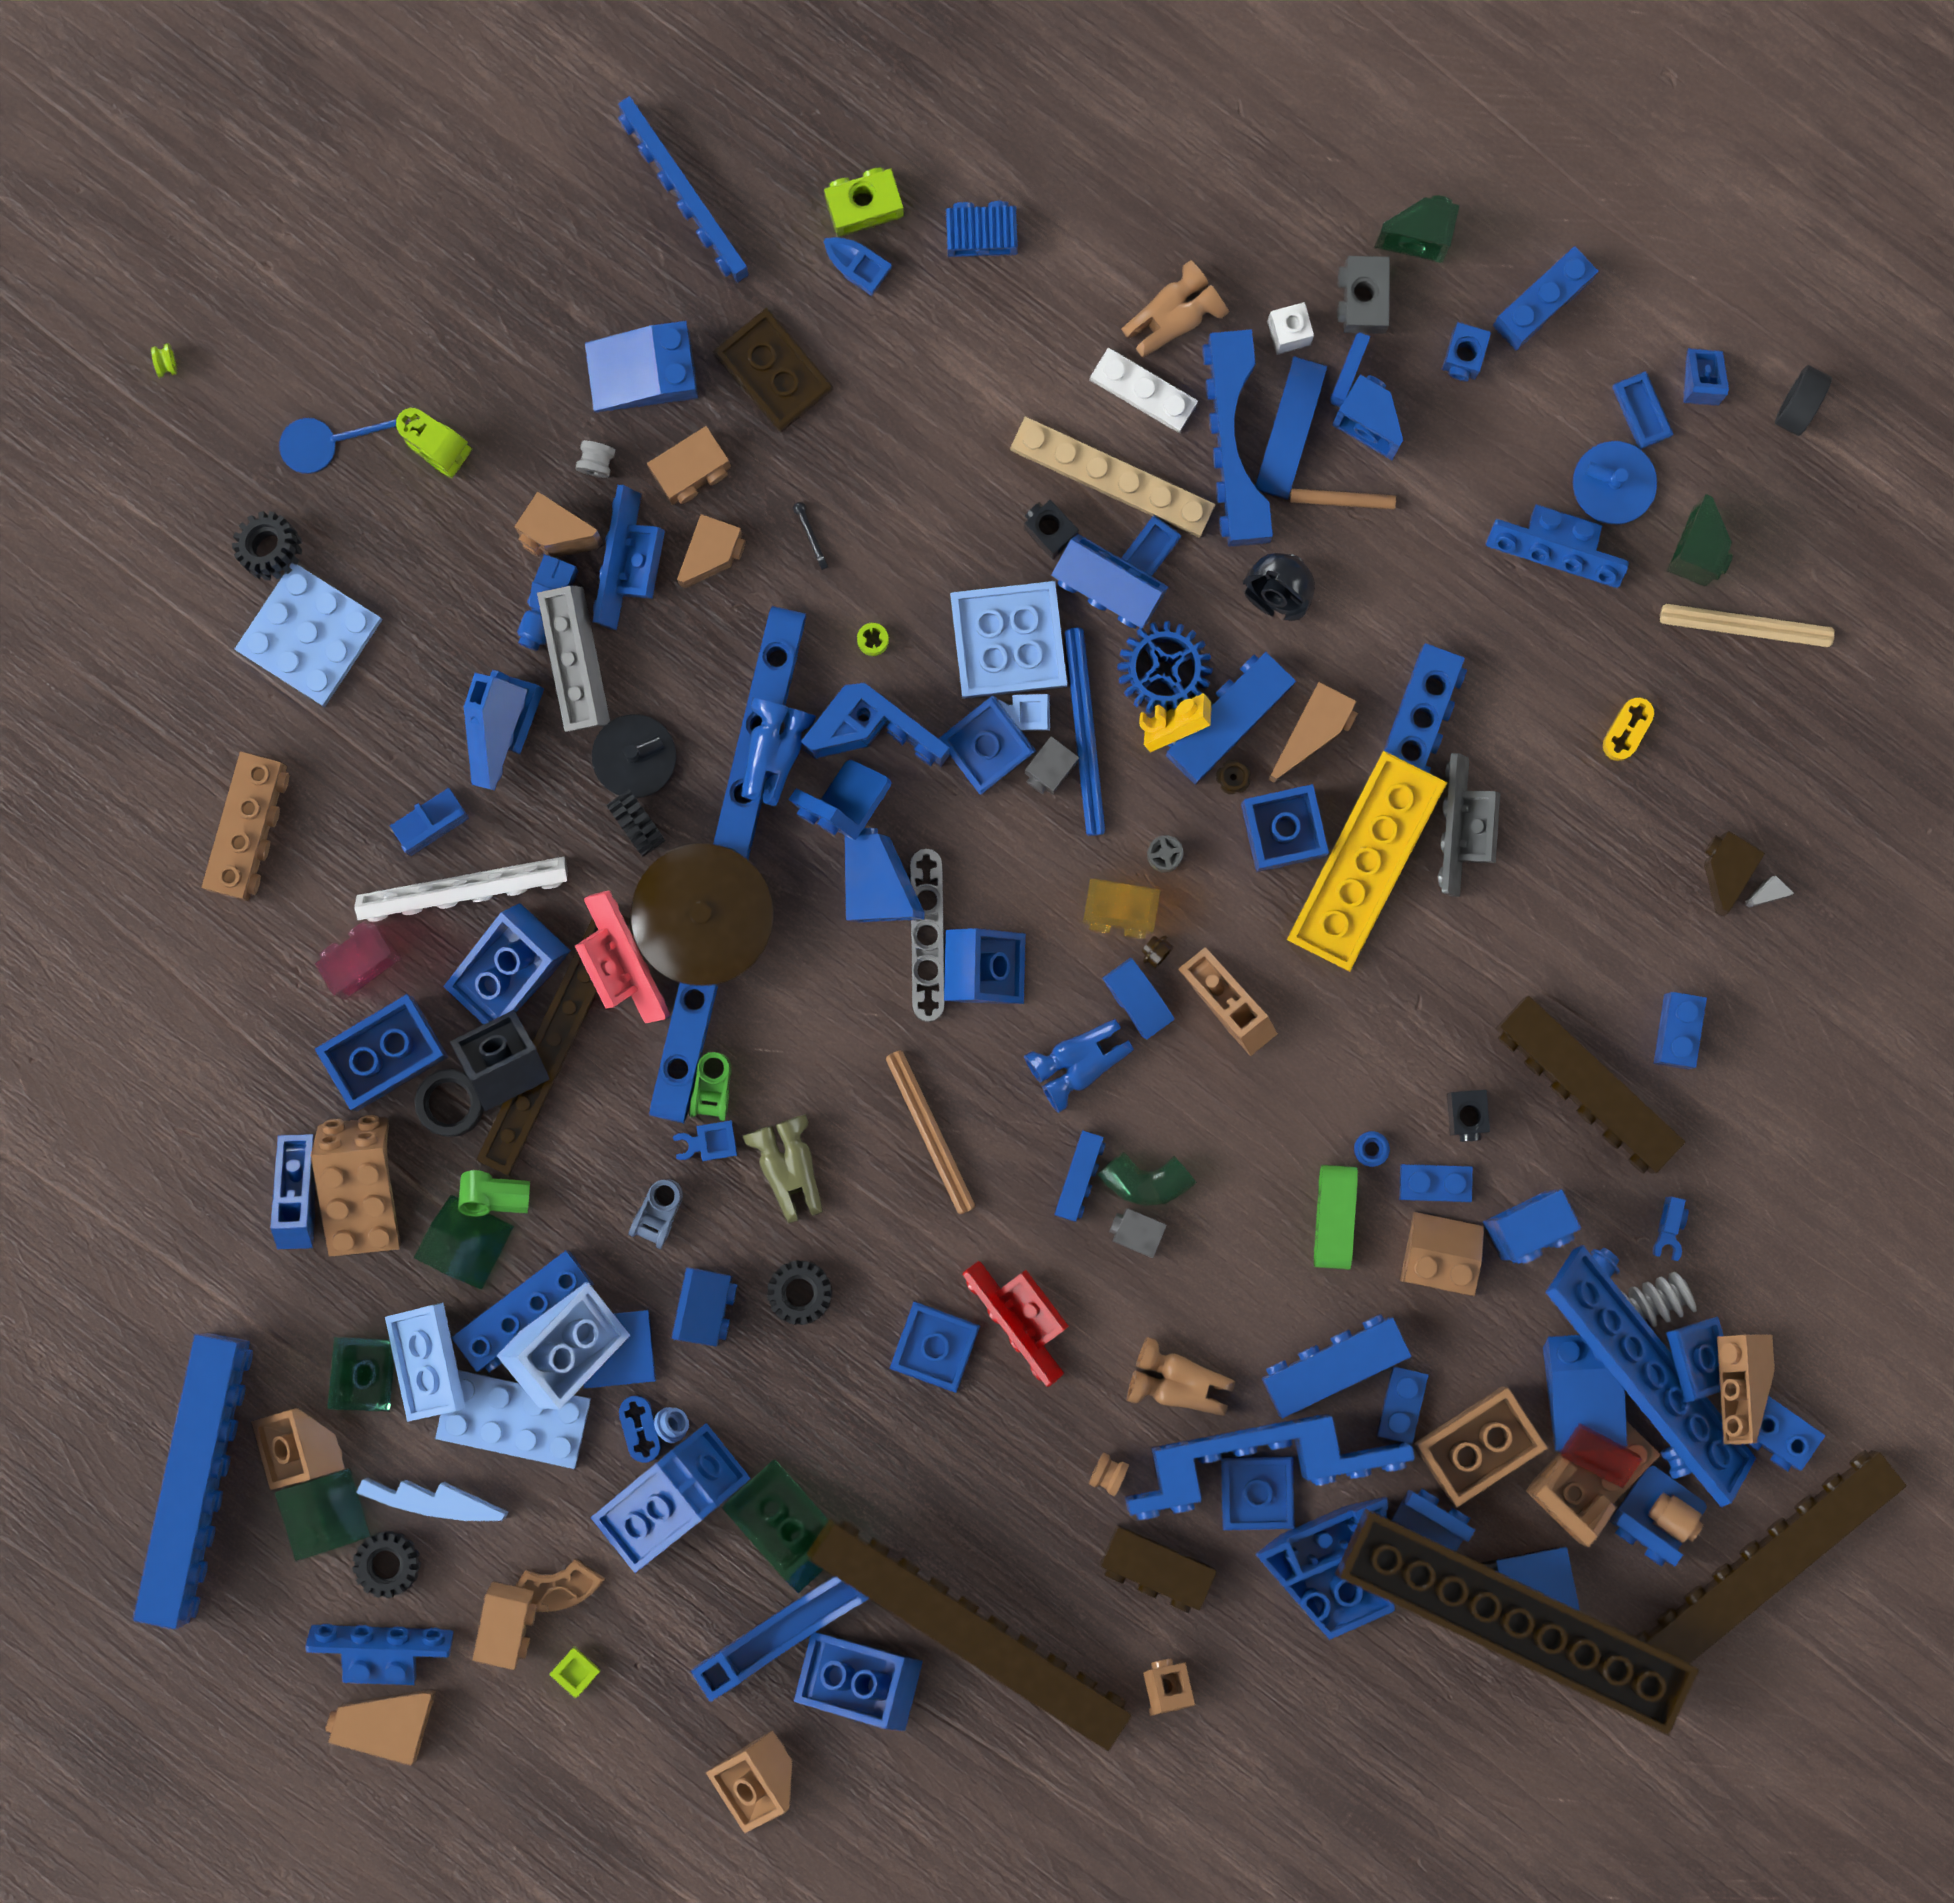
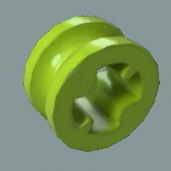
M169 343L164 344L162 349H158L156 346L151 347L152 360L158 377H164L166 372H170L172 375L177 374V365L171 345Z
M868 623L859 630L857 642L864 654L878 656L887 649L889 637L882 625ZM869 631L871 635L873 631H877L880 633L879 640L882 644L877 648L875 644L873 648L866 647L867 639L864 635Z

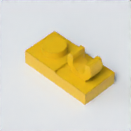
M1203 693L1192 699L1182 701L1176 710L1171 709L1169 711H1166L1161 705L1155 706V717L1149 718L1144 712H1141L1139 725L1145 731V747L1150 752H1153L1211 726V701Z

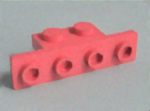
M610 891L587 896L584 901L598 931L575 945V948L605 1008L615 1007L631 996L645 1023L665 1020L670 1016L665 999L659 992L650 974V969L635 943L634 936L620 913L618 903Z

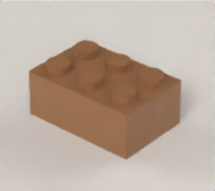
M1501 1386L1413 1444L1451 1504L1456 1507L1548 1449L1509 1388Z

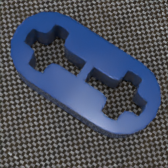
M639 1395L631 1396L625 1399L619 1408V1417L631 1457L641 1463L650 1462L660 1454L662 1448L661 1439L654 1426L655 1417L653 1410L646 1398ZM635 1401L638 1407L644 1406L645 1413L640 1415L642 1427L638 1428L634 1417H627L626 1411L631 1408L630 1403ZM643 1430L646 1440L653 1441L655 1447L650 1449V1456H645L643 1451L637 1452L635 1449V1445L640 1443L639 1431Z

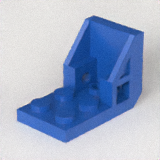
M866 683L844 685L801 741L803 750L814 759L869 747L886 725L888 730L886 733L901 745H904L906 741L915 747L914 750L916 752L914 754L930 767L934 762L942 767L950 756L949 747ZM864 714L869 720L862 722L858 718Z
M705 1423L590 1518L633 1572L636 1573L711 1513L751 1478L708 1424Z

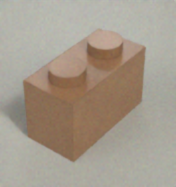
M707 426L647 463L650 472L672 505L678 501L680 504L690 501L698 494V488L706 483L714 485L728 475L726 471L731 468L729 460Z
M492 1581L485 1596L472 1661L515 1670L519 1659H526L531 1638L525 1637L527 1625L533 1626L537 1612V1605L532 1604L534 1591Z

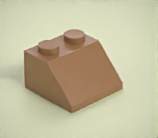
M539 492L536 493L514 526L520 536L518 540L523 544L522 547L539 558L542 554L557 558L599 549L604 543L597 529Z
M1414 1212L1400 1281L1475 1296L1482 1263L1484 1226Z

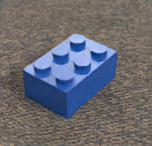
M408 994L315 1048L349 1109L356 1112L448 1058L447 1053L414 997Z
M1562 1189L1542 1192L1482 1221L1500 1259L1511 1260L1512 1263L1522 1262L1523 1264L1543 1255L1540 1250L1543 1247L1552 1248L1555 1246L1557 1248L1575 1239L1573 1233L1581 1229Z

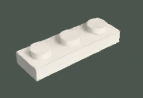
M1110 348L1106 350L1090 376L1092 382L1180 433L1198 403L1196 399Z

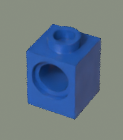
M1457 322L1451 336L1442 370L1448 371L1449 376L1457 380L1468 381L1469 378L1476 379L1481 369L1491 332ZM1461 347L1469 348L1474 354V359L1471 361L1461 360L1457 355V349Z

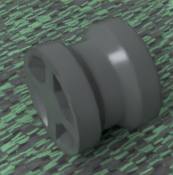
M1169 835L1155 838L1147 851V860L1150 866L1155 871L1161 873H1169L1175 870L1183 858L1181 843Z

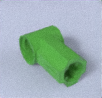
M466 1171L461 1175L458 1210L464 1215L473 1217L484 1216L490 1211L528 1213L530 1181L494 1179L489 1173L484 1171Z

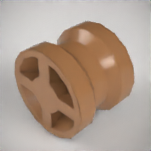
M1103 1452L1088 1484L1093 1487L1101 1486L1107 1490L1108 1494L1115 1497L1127 1473L1129 1464L1123 1461L1117 1463L1111 1460L1110 1455Z

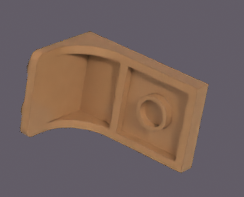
M367 1115L359 1120L351 1121L330 1119L317 1127L311 1160L329 1257L400 1249L401 1241L388 1168L387 1135L389 1122L386 1117L379 1118L376 1115Z

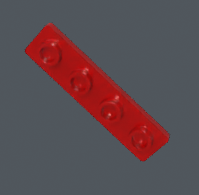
M977 1261L962 1274L966 1279L969 1290L979 1296L987 1307L991 1319L995 1323L1000 1324L1009 1336L1012 1347L1021 1353L1030 1364L1033 1375L1042 1381L1046 1387L1054 1384L1064 1375V1372L1044 1345L1069 1326L1027 1270L1023 1271L1000 1288L980 1261Z

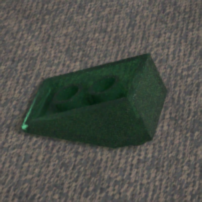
M773 1459L721 1508L780 1576L799 1593L824 1570L810 1561L807 1553L829 1519L781 1465Z

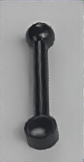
M797 502L793 506V512L799 515L820 568L824 570L828 568V565L806 516V505L803 502Z

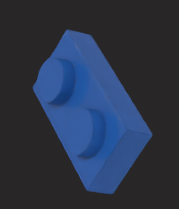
M1401 1164L1399 1200L1472 1202L1473 1167Z
M1392 1366L1377 1436L1413 1444L1428 1380L1427 1374Z

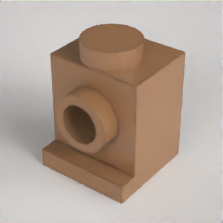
M1172 1658L1151 1663L1152 1670L1143 1672L1151 1706L1149 1709L1150 1716L1195 1706L1186 1663L1173 1665ZM1162 1681H1165L1168 1685L1166 1693H1164Z

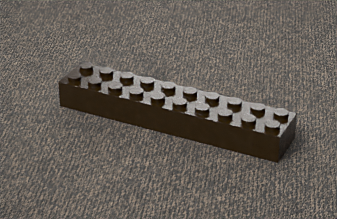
M1366 1508L1335 1572L1339 1578L1668 1736L1700 1670L1684 1660Z

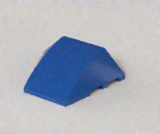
M1386 1497L1341 1507L1280 1534L1255 1554L1329 1640L1395 1611L1393 1603L1349 1583L1335 1574L1365 1508L1387 1518L1386 1510L1388 1509Z

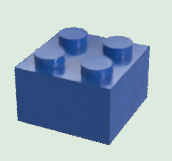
M1313 784L1252 797L1242 801L1241 807L1256 872L1325 858L1329 854Z

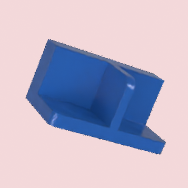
M447 788L426 803L414 805L415 810L391 824L390 828L400 841L403 851L411 857L468 820L469 817L452 790Z

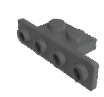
M1451 753V759L1447 763L1445 771L1449 788L1448 797L1444 799L1443 803L1446 832H1443L1441 836V850L1444 853L1443 867L1440 868L1438 874V882L1442 888V893L1452 897H1460L1462 862L1496 863L1501 794L1496 791H1467L1469 758L1459 753Z

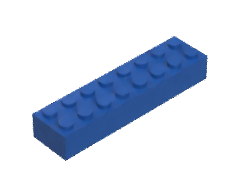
M212 1333L194 1334L133 1621L177 1629L190 1623L191 1618H196L200 1606V1597L196 1596L198 1582H204L208 1568V1562L203 1561L206 1547H211L215 1536V1526H211L213 1512L219 1511L223 1498V1491L218 1490L221 1476L226 1477L230 1466V1456L226 1455L228 1442L234 1441L238 1428V1420H233L236 1406L242 1405L245 1396L246 1386L241 1385L244 1370L249 1371L253 1358V1350L249 1349L250 1341Z

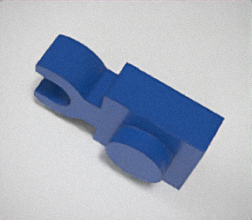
M732 1120L696 1126L697 1137H692L686 1133H679L673 1136V1141L685 1140L689 1145L686 1153L676 1155L678 1160H688L695 1152H701L702 1161L738 1156Z

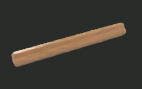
M898 1050L889 1054L886 1057L888 1066L957 1212L964 1214L975 1207L974 1201L903 1051Z

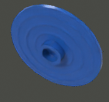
M1608 441L1592 447L1581 457L1573 475V490L1578 504L1590 517L1606 524H1624L1637 519L1650 507L1657 490V476L1652 462L1639 448L1626 442Z

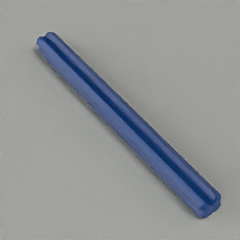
M1070 628L1065 631V642L1077 753L1079 757L1085 827L1088 836H1098L1104 834L1105 823L1084 630L1082 628Z

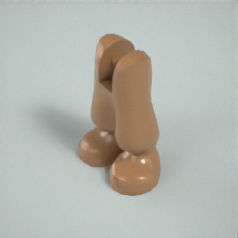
M1192 260L1183 265V277L1180 281L1167 284L1144 309L1122 328L1123 333L1128 339L1137 335L1148 326L1153 331L1151 335L1136 347L1137 352L1142 357L1153 353L1173 339L1196 328L1201 323L1205 313H1209L1216 318H1223L1229 313L1228 308L1212 285L1207 287L1209 285L1207 278ZM1203 290L1195 299L1186 302L1187 297L1192 293Z
M1150 1337L1145 1338L1136 1367L1156 1371L1163 1374L1164 1378H1153L1135 1370L1128 1389V1402L1136 1404L1141 1402L1145 1396L1150 1395L1161 1405L1188 1408L1225 1416L1228 1405L1219 1403L1212 1398L1210 1400L1206 1399L1209 1385L1214 1386L1213 1388L1225 1389L1233 1392L1234 1380L1202 1367L1179 1354L1170 1353L1162 1355L1159 1351L1158 1342Z

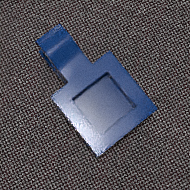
M1665 1197L1658 1228L1659 1236L1653 1246V1256L1660 1257L1662 1247L1668 1244L1673 1249L1671 1260L1678 1261L1680 1259L1682 1247L1676 1240V1235H1678L1679 1229L1685 1228L1689 1210L1684 1208L1686 1200Z

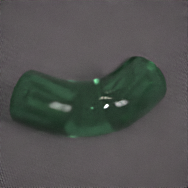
M1122 1152L1097 1173L1107 1187L1124 1201L1144 1207L1167 1204L1186 1193L1197 1183L1175 1156L1154 1171H1145L1136 1166L1125 1152Z

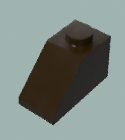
M1730 831L1722 834L1721 837L1715 835L1704 852L1709 855L1704 863L1715 912L1721 916L1730 912L1765 855L1764 852Z

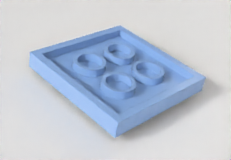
M291 563L289 567L292 571L289 574L284 573L235 647V650L325 707L382 619L301 566Z
M1055 581L950 593L962 699L1067 687Z

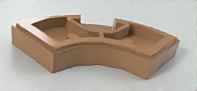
M575 1559L566 1569L555 1574H537L526 1569L515 1587L534 1591L532 1604L537 1605V1612H549L569 1608L582 1602L594 1593L606 1578L578 1559Z

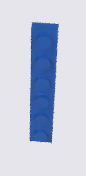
M629 96L618 103L622 114L618 117L620 124L628 135L635 133L641 144L637 146L640 153L648 164L652 161L655 162L660 170L656 175L666 191L669 192L672 189L675 191L680 199L676 204L686 220L693 218L699 226V229L695 232L706 248L712 246L719 257L715 261L726 277L731 274L737 283L749 275L747 266L634 101Z

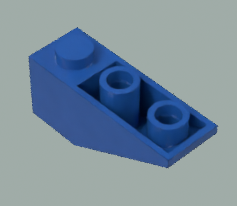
M474 673L464 704L472 785L495 791L497 782L501 779L503 773V764L507 751L513 743V733L518 717L524 709L527 689L478 673Z

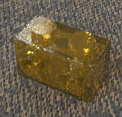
M1090 878L1082 923L1090 924L1089 930L1110 933V928L1124 930V936L1145 939V934L1152 935L1154 932L1160 890Z

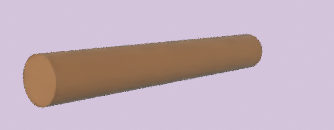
M1291 489L1290 503L1395 509L1396 495Z

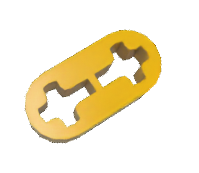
M1641 697L1633 698L1627 701L1621 708L1603 741V750L1610 759L1623 761L1636 751L1654 717V709L1649 701ZM1637 706H1641L1643 708L1641 714L1646 718L1645 720L1639 719L1632 728L1628 725L1632 718V714L1628 710L1629 708L1635 709ZM1625 731L1629 733L1624 743L1629 747L1628 751L1623 749L1617 753L1614 751L1615 744L1611 740L1612 738L1617 740Z

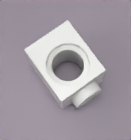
M1305 302L1270 312L1267 322L1277 354L1311 345L1314 334Z

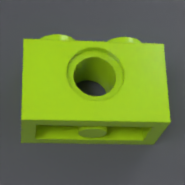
M873 168L864 172L863 177L851 181L849 178H841L829 184L830 187L824 189L825 199L837 237L904 217L903 205L891 168L884 171L882 168ZM861 193L869 194L873 198L872 202L867 206H859L853 200Z

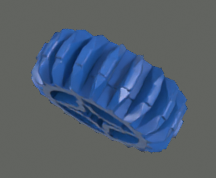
M1169 621L1164 622L1163 632H1158L1155 622L1150 623L1151 635L1148 636L1144 629L1139 628L1137 635L1141 641L1138 642L1134 638L1129 637L1126 643L1133 651L1122 649L1120 652V656L1129 662H1121L1117 665V670L1128 672V674L1119 677V684L1131 683L1132 686L1124 691V695L1126 697H1130L1134 693L1139 695L1133 703L1135 707H1139L1143 700L1149 702L1146 707L1147 714L1152 713L1154 705H1161L1166 711L1167 706H1171L1173 710H1176L1180 702L1190 699L1189 696L1194 698L1202 694L1197 687L1208 689L1210 682L1201 676L1212 674L1213 669L1211 667L1202 666V663L1210 661L1211 655L1209 653L1199 655L1198 652L1205 647V642L1199 641L1193 645L1191 642L1194 640L1196 632L1190 631L1185 638L1181 635L1184 629L1183 624H1178L1174 633L1170 632L1171 625ZM1169 642L1178 645L1184 650L1175 654H1166L1160 647H1156L1154 643ZM1145 649L1149 654L1148 658L1152 663V668L1145 673V676L1138 679L1136 660ZM1191 659L1194 670L1193 679L1189 686L1184 689L1178 675V669ZM1165 661V665L1167 662L1170 664L1175 662L1170 671L1171 677H1165V673L1163 676L1155 675L1159 668V662ZM1162 683L1170 691L1173 690L1175 695H1156L1148 691L1146 687Z

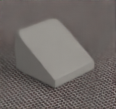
M1771 876L1745 901V905L1749 908L1783 899L1794 893L1777 876Z

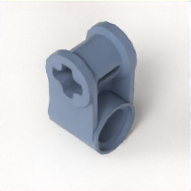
M671 1179L659 1180L650 1187L643 1205L634 1218L628 1233L629 1236L634 1237L638 1235L656 1243V1248L662 1249L683 1198L682 1188L676 1181ZM662 1185L669 1186L674 1191L675 1198L670 1205H663L657 1199V1190ZM644 1224H646V1225H648V1226H650V1227H652V1228L657 1229L658 1232L655 1231V1230H653V1229H651V1228L646 1227Z

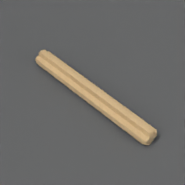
M1672 604L1663 605L1660 612V622L1662 624L1822 647H1830L1835 636L1832 627Z

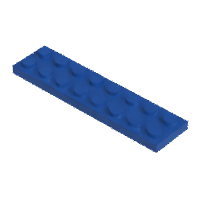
M1582 1245L1573 1249L1548 1287L1546 1294L1719 1506L1723 1507L1731 1504L1756 1457L1745 1444L1724 1445L1722 1415L1707 1397L1685 1402L1672 1353L1585 1246Z

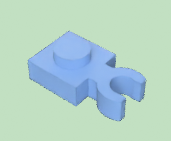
M1013 695V705H1008L998 700L1021 731L1050 730V695Z

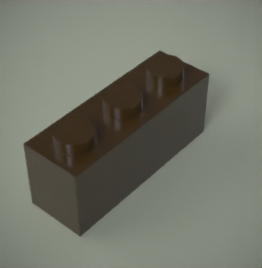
M1119 1525L1116 1526L1100 1562V1566L1106 1569L1105 1576L1124 1584L1126 1578L1139 1584L1138 1591L1153 1598H1157L1158 1593L1172 1598L1170 1605L1187 1613L1190 1612L1191 1608L1200 1611L1217 1572L1211 1566Z

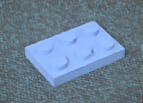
M444 1304L431 1305L386 1316L385 1321L407 1422L466 1409Z

